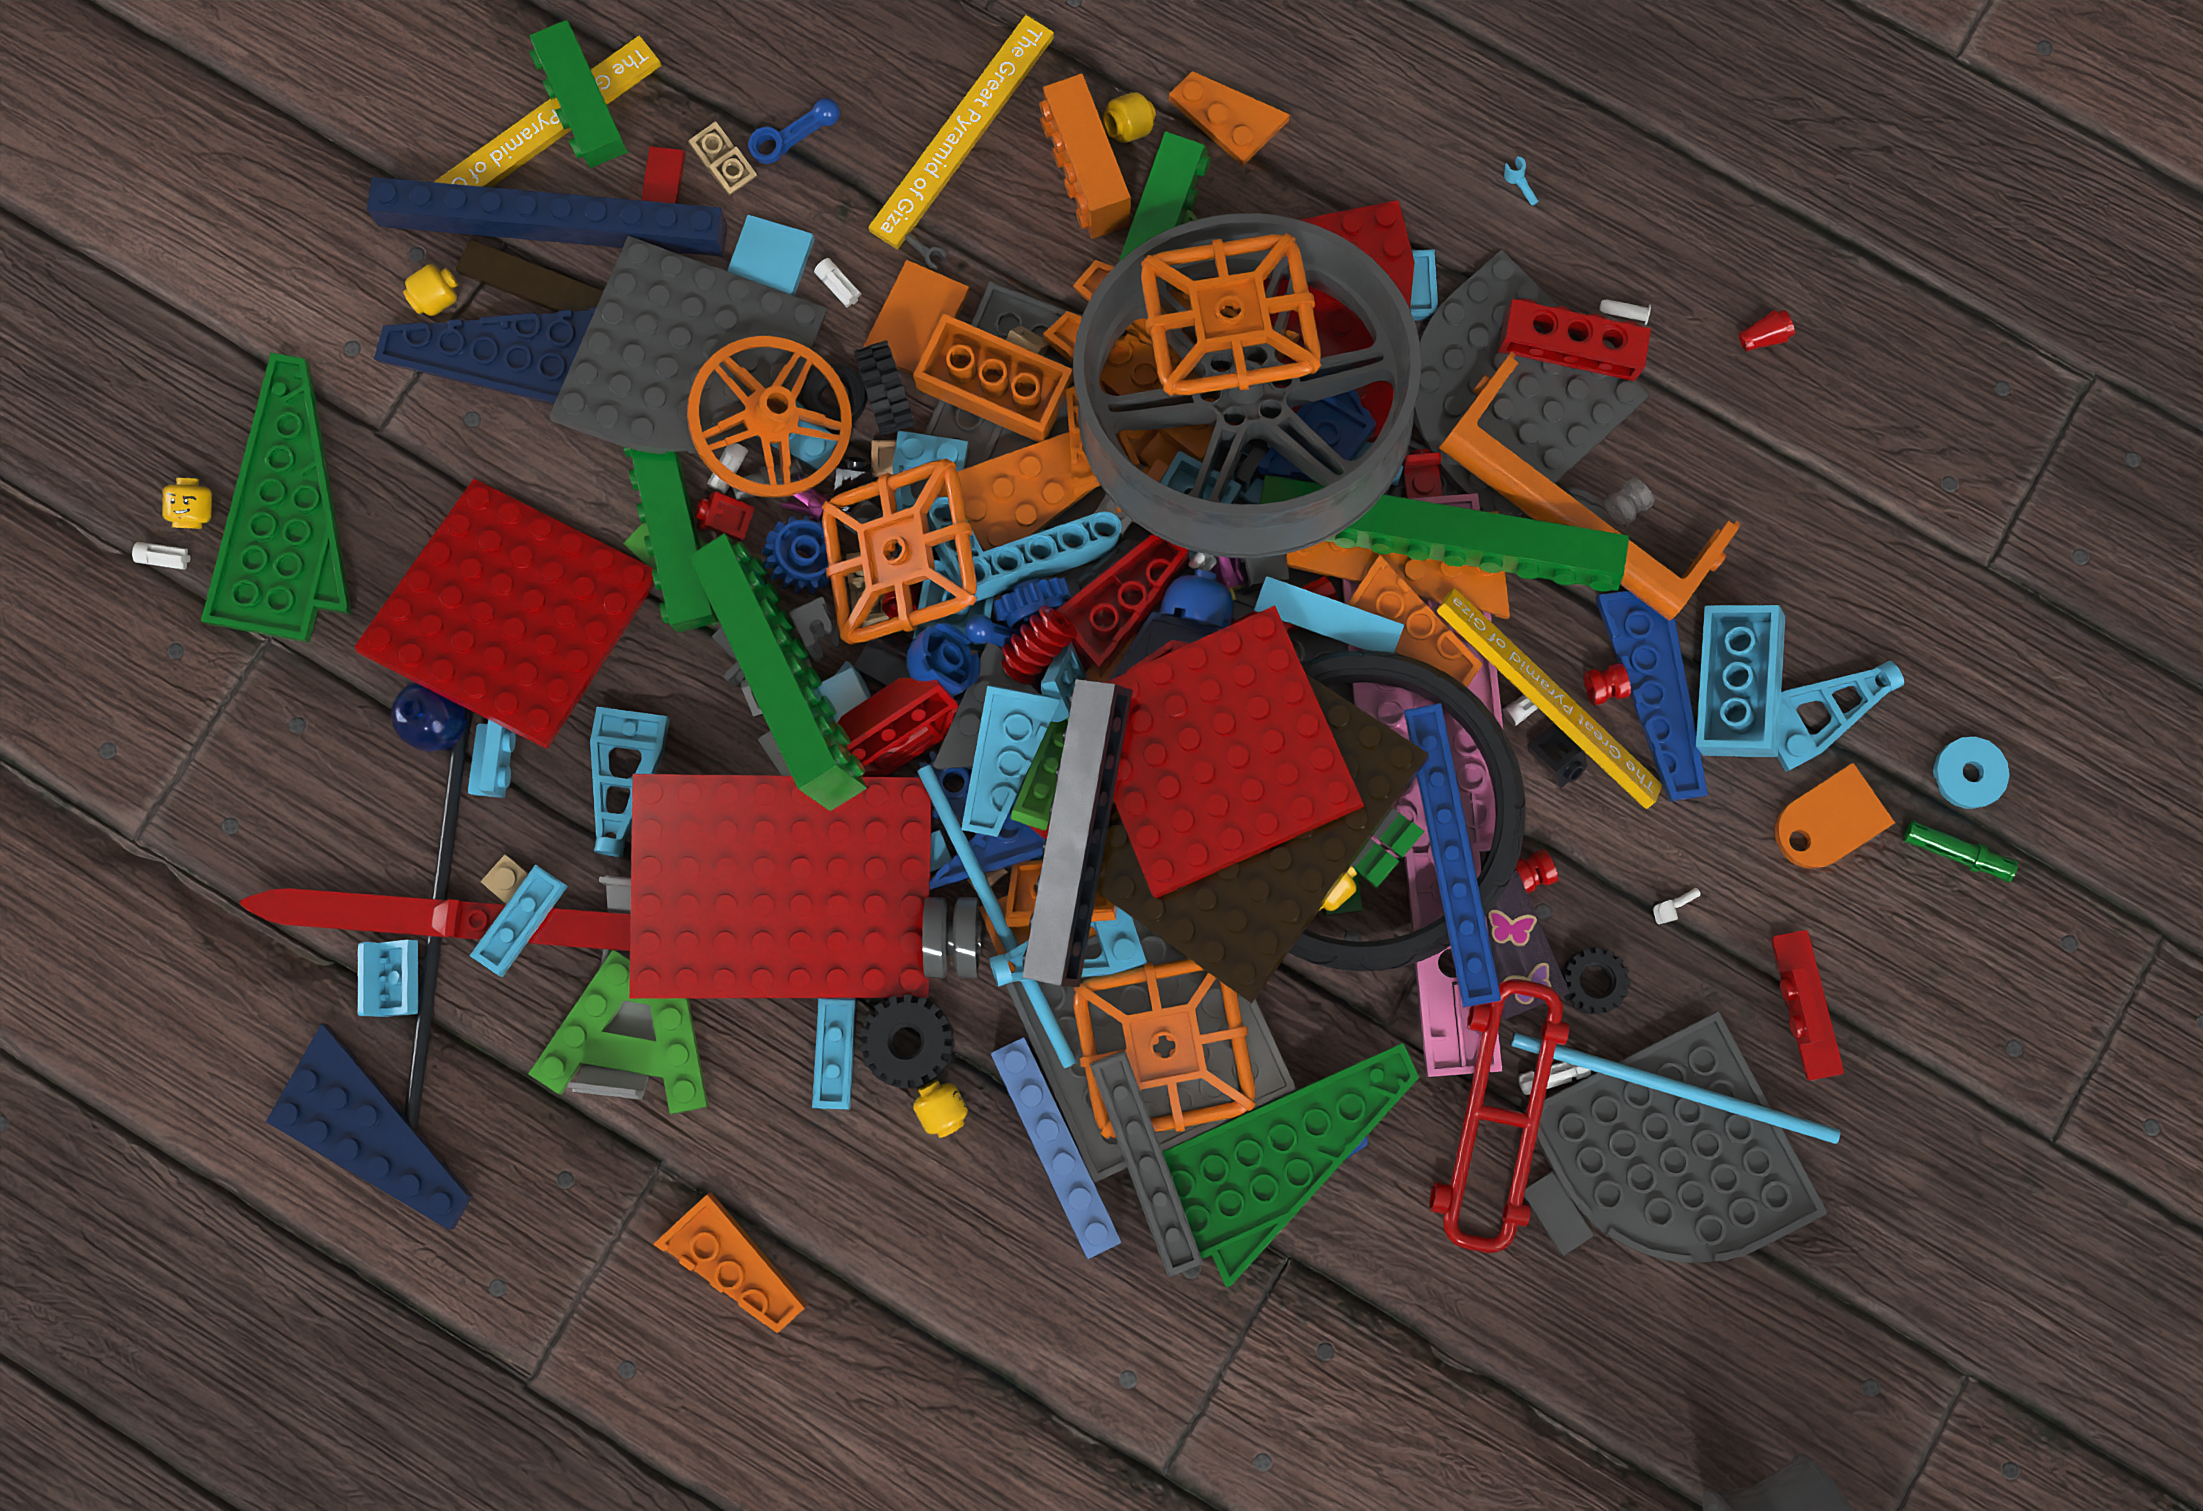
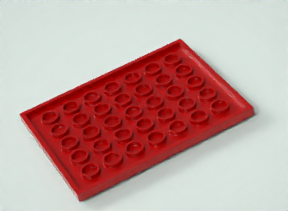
M633 774L629 999L890 998L893 996L904 998V995L929 998V978H925L923 967V911L925 898L930 897L931 798L921 778L862 777L867 789L829 811L798 790L792 776Z

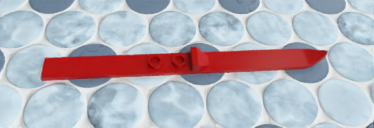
M291 888L272 889L248 896L239 901V904L249 912L267 921L282 925L481 940L506 906L503 904L463 902L452 899L436 900ZM552 908L527 944L630 951V914Z

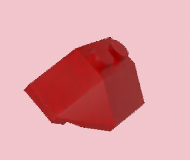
M898 678L842 715L836 725L839 724L845 730L851 742L847 745L851 755L854 754L864 767L865 773L861 776L885 777L943 740L947 735L954 713L957 712L959 705L938 680L917 681L913 678Z

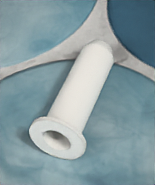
M1606 299L1601 301L1599 310L1605 314L1645 321L1644 325H1647L1651 304H1649V307H1643Z

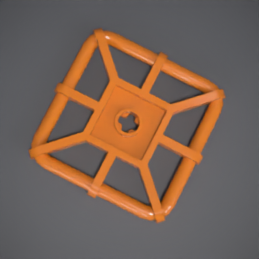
M1289 233L1284 235L1271 234L1222 242V239L1212 240V244L1164 251L1153 256L1147 255L1141 262V281L1148 315L1145 326L1147 333L1152 338L1157 373L1161 384L1164 386L1163 391L1170 396L1175 394L1192 395L1237 387L1239 391L1248 390L1249 385L1299 378L1317 372L1321 367V349L1313 314L1315 300L1313 294L1309 293L1302 255L1297 243H1295L1296 238ZM1271 250L1255 271L1228 275L1225 257ZM1287 256L1294 294L1266 298L1263 281L1280 260ZM1214 259L1218 277L1193 281L1170 267V265ZM1156 277H1160L1189 295L1191 310L1162 315ZM1232 306L1234 311H1240L1234 318H1227L1221 315L1225 313V307ZM1290 310L1298 312L1305 349L1273 330L1269 314ZM1194 326L1197 343L1172 372L1166 331ZM1267 343L1297 363L1246 370L1242 347ZM1232 349L1235 373L1185 380L1205 353Z
M945 458L931 461L894 475L886 473L880 475L877 481L840 493L831 498L830 501L825 500L821 508L824 510L822 525L829 565L826 568V576L828 580H831L836 620L840 631V638L848 644L867 642L901 630L910 632L916 630L920 624L958 613L967 608L969 604L974 605L978 597L975 596L977 580L969 538L972 535V527L966 520L960 478L954 462ZM929 478L914 506L898 512L895 499L897 489ZM946 482L952 525L929 532L927 513ZM880 495L883 517L863 524L842 510V508ZM836 518L857 531L861 556L842 562ZM955 539L962 587L935 570L932 546ZM898 543L899 546H902L901 554L898 558L891 557V552L896 549L895 544ZM863 570L866 588L850 614L845 578L848 574ZM930 579L956 596L953 599L913 611L909 585ZM895 590L899 616L861 628L879 595Z
M1189 958L1153 965V961L1144 964V967L1129 969L1112 975L1088 978L1080 984V987L1073 988L1075 991L1073 1008L1083 1056L1079 1058L1080 1066L1085 1067L1094 1119L1101 1130L1100 1135L1106 1139L1109 1137L1116 1138L1089 1063L1122 1050L1097 1054L1088 1000L1122 1023L1127 1048L1123 1050L1127 1054L1139 1090L1167 1085L1172 1114L1150 1118L1155 1133L1171 1129L1181 1132L1185 1131L1187 1126L1234 1118L1244 1114L1247 1110L1252 1111L1256 1105L1253 1102L1255 1098V1083L1245 1037L1249 1033L1247 1026H1243L1237 993L1220 981L1229 1029L1200 1035L1195 1009L1216 979L1211 974L1207 973L1187 1004L1163 1009L1161 1007L1156 979L1204 970ZM1147 981L1152 1011L1126 1015L1093 992ZM1160 1036H1166L1167 1041H1174L1175 1048L1169 1050L1168 1057H1162L1161 1052H1154L1153 1045L1159 1043ZM1231 1039L1241 1093L1207 1071L1202 1044ZM1202 1078L1235 1101L1182 1112L1176 1083Z

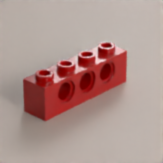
M1512 299L1504 313L1498 352L1505 354L1513 352L1515 356L1635 381L1645 368L1651 328L1641 327L1633 321L1618 322L1609 320L1600 314L1591 313L1585 315L1572 312L1564 306L1548 307L1539 305L1531 299ZM1534 326L1542 327L1546 334L1537 332ZM1568 333L1576 334L1581 341L1573 340ZM1603 340L1611 342L1615 349L1607 347Z

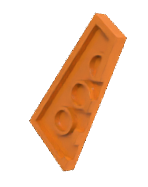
M712 1192L703 1197L654 1243L663 1252L667 1251L680 1260L679 1263L688 1270H694L710 1282L709 1285L720 1293L724 1292L736 1300L738 1306L776 1333L780 1332L808 1306Z

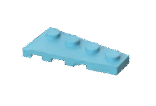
M990 684L987 686L961 830L995 837L999 835L1061 698Z

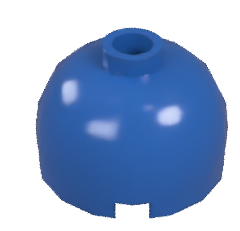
M1196 569L1194 576L1183 575L1175 579L1168 586L1163 596L1159 613L1204 625L1211 623L1215 624V627L1223 629L1231 625L1234 603L1228 588L1215 581L1217 574Z
M947 623L929 626L918 634L912 641L906 656L907 669L911 678L917 681L938 680L952 696L962 693L977 682L980 674V659L977 653L972 656L970 649L967 647L971 643L967 636L958 628Z

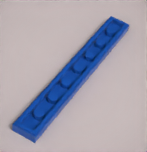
M1438 703L1404 710L1409 740L1429 754V759L1416 776L1462 1006L1464 1008L1501 1001L1442 705Z

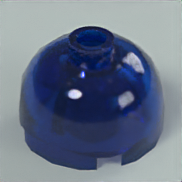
M416 682L402 689L392 704L391 719L394 731L403 742L423 752H431L438 749L443 751L450 748L460 739L467 724V718H464L465 711L463 706Z

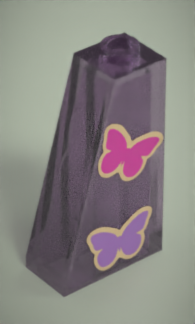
M1516 870L1513 872L1502 896L1486 915L1488 937L1498 985L1509 979H1522L1547 985L1553 988L1559 997L1570 994ZM1511 994L1505 999L1500 1021L1533 1009L1546 1002L1540 998Z

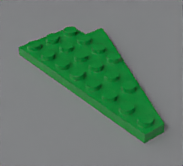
M270 353L201 621L209 625L310 643L318 609L351 615L352 609L310 363L304 358Z
M1404 1043L1162 1151L1200 1256L1204 1259L1212 1255L1226 1288L1231 1286L1419 1079V1075Z

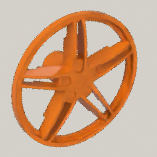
M748 337L732 342L718 350L705 362L695 377L687 405V421L690 436L695 449L706 466L730 486L760 497L792 496L805 492L821 483L841 461L851 436V407L847 392L839 376L817 353L800 343L781 337ZM759 347L778 348L794 353L772 386L767 389L744 367L741 368L732 360L730 356L747 349ZM801 356L806 359V362L790 392L787 388L782 387V384ZM721 362L752 392L749 397L719 366ZM812 364L825 376L833 388L840 408L841 422L826 418L824 414L796 407L795 400ZM715 369L745 405V410L718 422L716 426L702 432L699 419L700 397L705 382ZM801 420L821 427L838 430L840 434L835 435L820 430L799 427L798 421ZM741 423H744L747 431L710 445L706 442V439ZM790 433L838 441L832 455L819 470L807 478L791 483L789 468L791 466L788 437ZM756 435L759 436L762 441L771 485L756 483L735 474L716 458L712 450ZM779 443L783 485H777L770 444Z

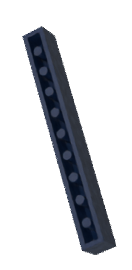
M378 177L371 178L367 211L379 227L623 248L627 237L630 236L674 253L723 257L727 228V223L720 207Z

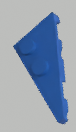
M1017 798L1014 800L997 837L978 833L969 841L984 874L1044 856L1043 844L1045 839L1026 824L1011 820L1012 810ZM958 854L936 872V875L929 882L931 890L970 879Z

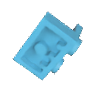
M1072 641L1068 646L1063 647L1059 655L1053 657L1041 681L1042 695L1061 698L1052 717V722H1061L1069 717L1071 709L1069 699L1071 692L1074 690L1076 679L1086 680L1087 678Z

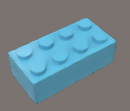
M1779 605L1705 606L1696 748L1703 756L1778 757L1786 618Z

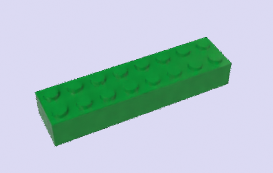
M725 533L688 556L798 790L831 811L867 789L861 776L865 773L864 767L854 754L851 755L847 747L851 743L842 726L836 725L833 719L836 710L831 701L825 695L822 696L818 688L822 685L821 679L811 666L808 667L805 661L808 653L800 640L794 639L791 632L795 628L788 614L784 610H780L777 603L781 601V598L770 582L767 583L764 575L768 572L764 568L761 559L757 555L751 557L741 541L735 543Z

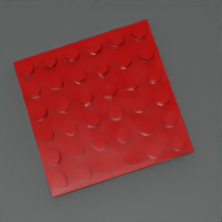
M473 478L354 647L357 653L548 749L655 584L652 576L654 568Z
M1275 605L1104 682L1133 690L1113 800L1154 898L1166 895L1180 887L1209 876L1218 870L1243 861L1307 831L1365 807Z

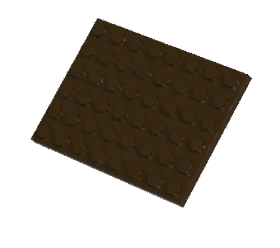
M1308 674L1306 676L1365 807L1307 831L1243 861L1218 870L1209 876L1180 887L1159 898H1154L1151 894L1120 814L1116 810L1109 820L1098 881V894L1251 1004L1429 759V754Z

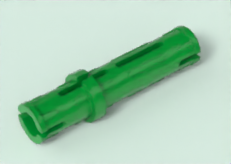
M1915 820L1910 821L1903 836V841L1957 861L1968 866V870L1977 873L1981 871L2008 883L2012 881L2018 869L2017 865L2019 862L2017 860L1996 854L1988 850L1986 845L1968 843L1947 833L1927 827Z

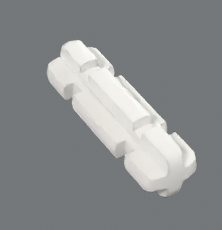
M1566 1062L1552 1064L1547 1089L1572 1082V1077H1575L1577 1080L1589 1077L1591 1070L1567 1064ZM1533 1070L1518 1076L1520 1088L1525 1095H1529L1531 1092L1534 1078Z

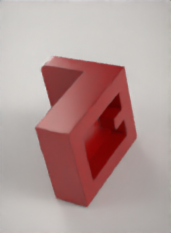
M1419 449L1405 456L1402 463L1405 498L1443 496L1439 464L1442 460L1440 452L1431 453L1429 449Z
M715 491L708 495L706 499L701 498L694 515L698 519L696 529L701 531L709 529L722 535L725 533L729 538L743 541L755 507Z

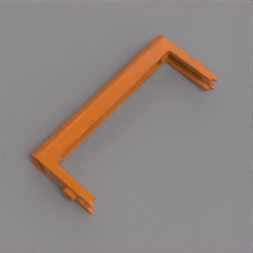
M1511 352L1491 378L1485 374L1472 392L1478 396L1442 442L1439 449L1534 520L1621 534L1478 426L1479 418L1518 365V362L1513 359L1515 354ZM1727 521L1721 530L1716 529L1680 578L1629 540L1625 571L1620 585L1665 619L1671 621L1685 606L1709 570L1714 572L1722 564L1727 556L1723 553V550L1733 538L1741 523L1736 521L1733 524Z

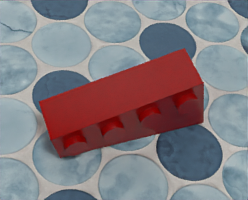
M1152 534L1057 609L1076 628L1077 636L1072 638V644L1100 678L1162 599L1168 586L1178 578L1188 565V549L1172 544Z

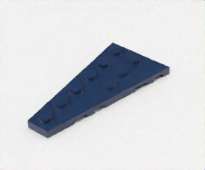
M596 308L575 312L572 310L558 311V313L539 315L526 313L480 317V320L468 321L456 319L448 320L445 323L433 324L420 322L385 325L381 331L374 360L379 363L554 405Z
M321 1023L266 1122L443 1227L454 1229L473 1195L445 1162H441L428 1147L429 1143L412 1128L407 1122L408 1118L377 1081L363 1070L349 1048H345L336 1038V1033L328 1024Z

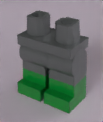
M1393 808L1373 836L1402 859L1424 833V830ZM1370 839L1351 866L1377 888L1397 865L1399 860L1373 839Z

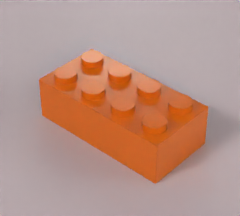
M1083 74L1044 86V101L1039 102L1043 116L1040 118L1046 138L1052 137L1054 160L1058 168L1063 167L1066 175L1064 184L1069 198L1075 197L1078 209H1075L1081 229L1087 228L1091 239L1130 226L1131 197Z
M943 313L913 374L917 390L1039 443L1047 440L1066 400V389L1073 385V369Z

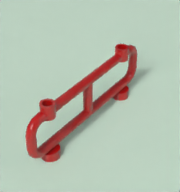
M1509 979L1498 985L1501 1001L1470 1006L1467 1028L1468 1030L1482 1032L1451 1184L1434 1182L1429 1199V1211L1444 1214L1443 1228L1447 1238L1454 1245L1483 1253H1497L1506 1249L1513 1242L1518 1226L1527 1227L1529 1223L1531 1208L1530 1205L1523 1204L1549 1076L1556 1044L1565 1045L1569 1035V1024L1561 1022L1563 1004L1559 995L1553 988L1547 985L1522 979ZM1511 994L1540 998L1548 1006L1547 1017L1541 1029V1045L1526 1113L1483 1105L1504 1002ZM1480 1119L1523 1128L1510 1192L1503 1209L1502 1230L1494 1238L1466 1234L1458 1226Z

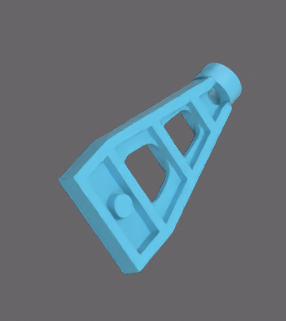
M898 431L892 463L893 475L945 458L956 464L957 471L963 470L966 465L969 443L963 440ZM910 485L898 488L895 493L898 512L913 507L917 500L911 494ZM942 517V518H937L938 520L943 521V522H944V520H945V518H943V517ZM899 546V555H898V557H899L900 554H901L902 546Z
M1889 660L1872 670L1781 692L1777 758L1785 772L1821 754L1888 692L1890 693L1903 686L1904 678L1897 665ZM1875 678H1876L1877 681L1879 682L1880 686H1878V685L1876 684ZM1853 686L1862 699L1861 703L1849 712L1842 713L1832 694L1835 691ZM1813 701L1822 702L1831 716L1830 722L1819 733L1810 734L1796 711L1799 705Z
M596 707L590 739L596 826L595 853L623 857L626 837L632 826L633 776L625 779L614 777L611 774L609 762L611 750L616 747L639 750L642 759L635 774H655L664 755L670 723L668 716ZM610 786L629 788L631 791L626 810L622 814L609 813L607 811V790ZM613 832L616 834V839L608 838L606 834Z
M1117 907L1116 920L1091 922L1090 927H1093L1096 931L1102 953L1096 959L1084 960L1081 978L1112 975L1143 966L1147 963L1132 917ZM1028 941L1006 954L989 958L997 986L1015 981H1032L1031 979L1022 978L1024 969L1022 961L1028 947ZM1008 961L1012 962L1015 966V971L1012 974Z

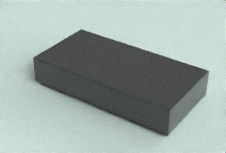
M1549 1171L1526 1186L1524 1199L1530 1205L1532 1212L1560 1255H1566L1594 1236L1553 1171Z

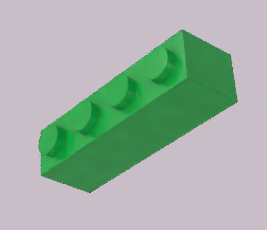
M568 20L529 35L535 48L530 50L529 53L537 70L544 69L548 78L542 80L550 99L557 98L561 108L555 111L564 130L568 128L572 130L574 137L569 139V142L577 159L584 157L591 169L628 153Z
M1165 131L1119 262L1149 239L1183 224L1187 210L1192 211L1196 205L1199 191L1195 190L1199 177H1205L1210 166L1211 157L1207 156L1209 150L1205 145Z

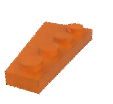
M1379 555L1347 605L1404 624L1395 649L1397 654L1428 663L1468 687L1483 664L1390 567L1383 557Z

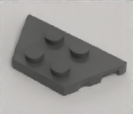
M988 642L980 658V674L977 682L967 688L933 764V768L938 771L948 768H973L985 696L989 684L1039 694L1031 684H1021L1005 672L1001 664V660L1005 656L997 645Z

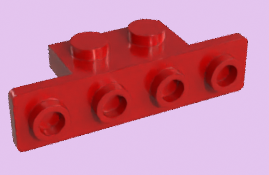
M1807 930L1773 936L1771 943L1781 978L1780 990L1784 1000L1787 1002L1790 1014L1789 1025L1797 1041L1805 1077L1808 1081L1841 1075L1844 1073L1809 933Z

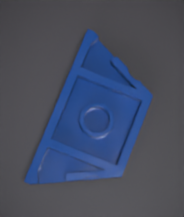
M1355 389L1303 404L1296 413L1322 440L1347 461H1353L1376 429L1375 420L1369 411L1361 405V399ZM1272 447L1257 467V472L1265 475L1313 480Z

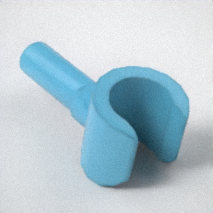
M1517 156L1515 165L1518 171L1511 170L1509 165L1505 163L1504 178L1508 183L1517 184L1530 205L1533 206L1539 201L1525 178L1526 162L1522 157Z

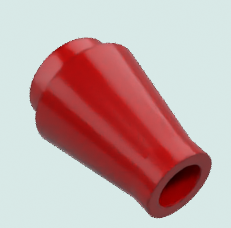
M1773 310L1746 330L1739 332L1738 337L1745 352L1753 349L1788 342V338L1795 335V328L1786 310L1779 312Z

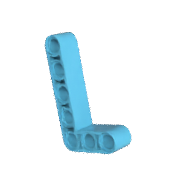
M938 497L929 509V532L952 525L948 497ZM1102 511L984 552L972 531V535L969 538L976 578L980 580L977 582L975 596L978 598L976 602L1009 591L1024 581L1036 578L1043 579L1107 556L1116 549L1122 528L1120 519L1112 512ZM943 517L949 519L950 521L943 522L938 520L937 518ZM1097 532H1105L1109 536H1102ZM955 539L935 545L934 548L950 580L962 587L957 551L952 549L956 547ZM1065 543H1073L1077 547L1072 548L1067 546ZM1033 554H1040L1044 556L1045 559H1038L1034 557ZM1006 565L1013 570H1003L999 566Z

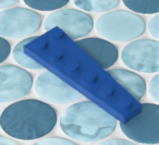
M1629 591L1598 595L1596 597L1597 606L1617 661L1622 663L1627 671L1631 686L1630 697L1668 801L1672 802L1707 796L1708 792L1700 751L1696 748L1697 734L1675 618L1668 621Z

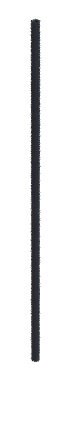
M459 704L456 707L432 899L447 900L471 715V710ZM427 936L418 1014L404 1115L408 1118L407 1122L416 1132L419 1123L442 937Z

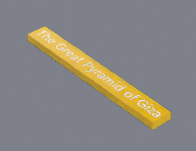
M1024 16L868 227L869 232L893 248L899 249L905 241L906 235L911 233L1052 42L1054 32L1029 16Z
M639 35L592 68L591 72L606 105H608L662 65ZM549 99L434 182L493 187L571 131V128L564 130L555 110L561 108L558 99Z
M1454 587L1436 610L1437 613L1641 806L1648 809L1656 803L1663 784Z

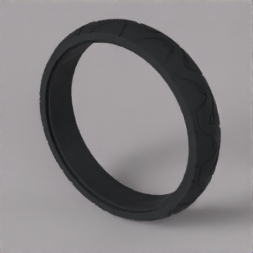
M1359 650L1325 654L1301 662L1305 673L1326 687L1346 683H1379L1417 693L1435 704L1441 703L1442 709L1459 722L1470 735L1486 763L1495 797L1496 819L1493 841L1485 866L1477 879L1485 917L1500 899L1513 875L1521 852L1526 820L1525 791L1521 770L1508 737L1495 716L1474 693L1455 678L1428 663L1408 656L1383 651ZM1443 915L1429 925L1412 933L1379 941L1339 940L1305 929L1288 953L1310 963L1338 970L1381 971L1423 961L1449 948L1450 941L1445 916Z

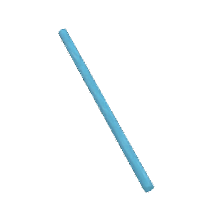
M927 765L917 772L1008 953L1020 945L1011 927H1007L1005 915L963 830H961V826L931 765ZM1036 980L1021 981L1063 1068L1065 1069L1077 1063Z
M1514 1032L1510 1046L1539 1054L1541 1039ZM1556 1044L1553 1059L1834 1144L1839 1141L1840 1129Z

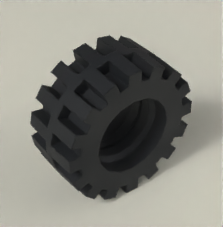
M1598 947L1588 948L1579 951L1566 961L1565 967L1560 973V977H1562L1560 989H1563L1565 994L1563 997L1572 1004L1571 1007L1575 1010H1580L1585 1014H1603L1619 1007L1623 1003V999L1628 996L1629 991L1627 989L1631 985V979H1628L1627 973H1630L1629 969L1624 967L1622 963L1624 960L1620 956H1615L1613 951ZM1589 966L1601 967L1609 976V988L1601 996H1591L1581 987V974Z

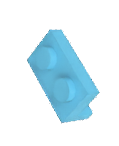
M488 720V724L480 723L476 727L468 793L476 796L505 798L506 788H508L511 780L509 765L511 752L515 748L516 734Z
M418 940L382 943L360 942L358 944V1015L389 1017L418 1014Z

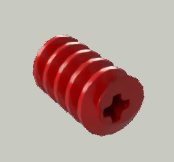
M1042 605L1039 608L1041 616L1035 614L1030 617L1031 626L1028 624L1021 626L1020 632L1022 635L1013 634L1011 636L1012 644L1005 643L1001 648L1005 656L1001 660L1003 669L1012 679L1021 684H1030L1034 677L1042 672L1044 666L1049 665L1053 657L1059 655L1063 647L1068 646L1072 638L1077 636V630L1072 622L1062 613L1047 605Z

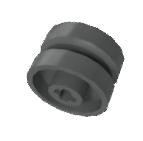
M926 897L923 911V967L925 978H945L949 971L950 955H953L954 970L959 978H978L979 961L982 954V921H980L978 897H959L955 902L953 920H950L949 903L945 897Z

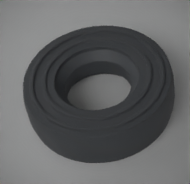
M829 364L849 392L848 398L853 423L861 416L866 406L867 392L860 375L852 368L842 364ZM816 369L808 377L804 386L803 399L806 409L824 414L826 418L841 422L840 408L828 407L822 401V393L830 383Z

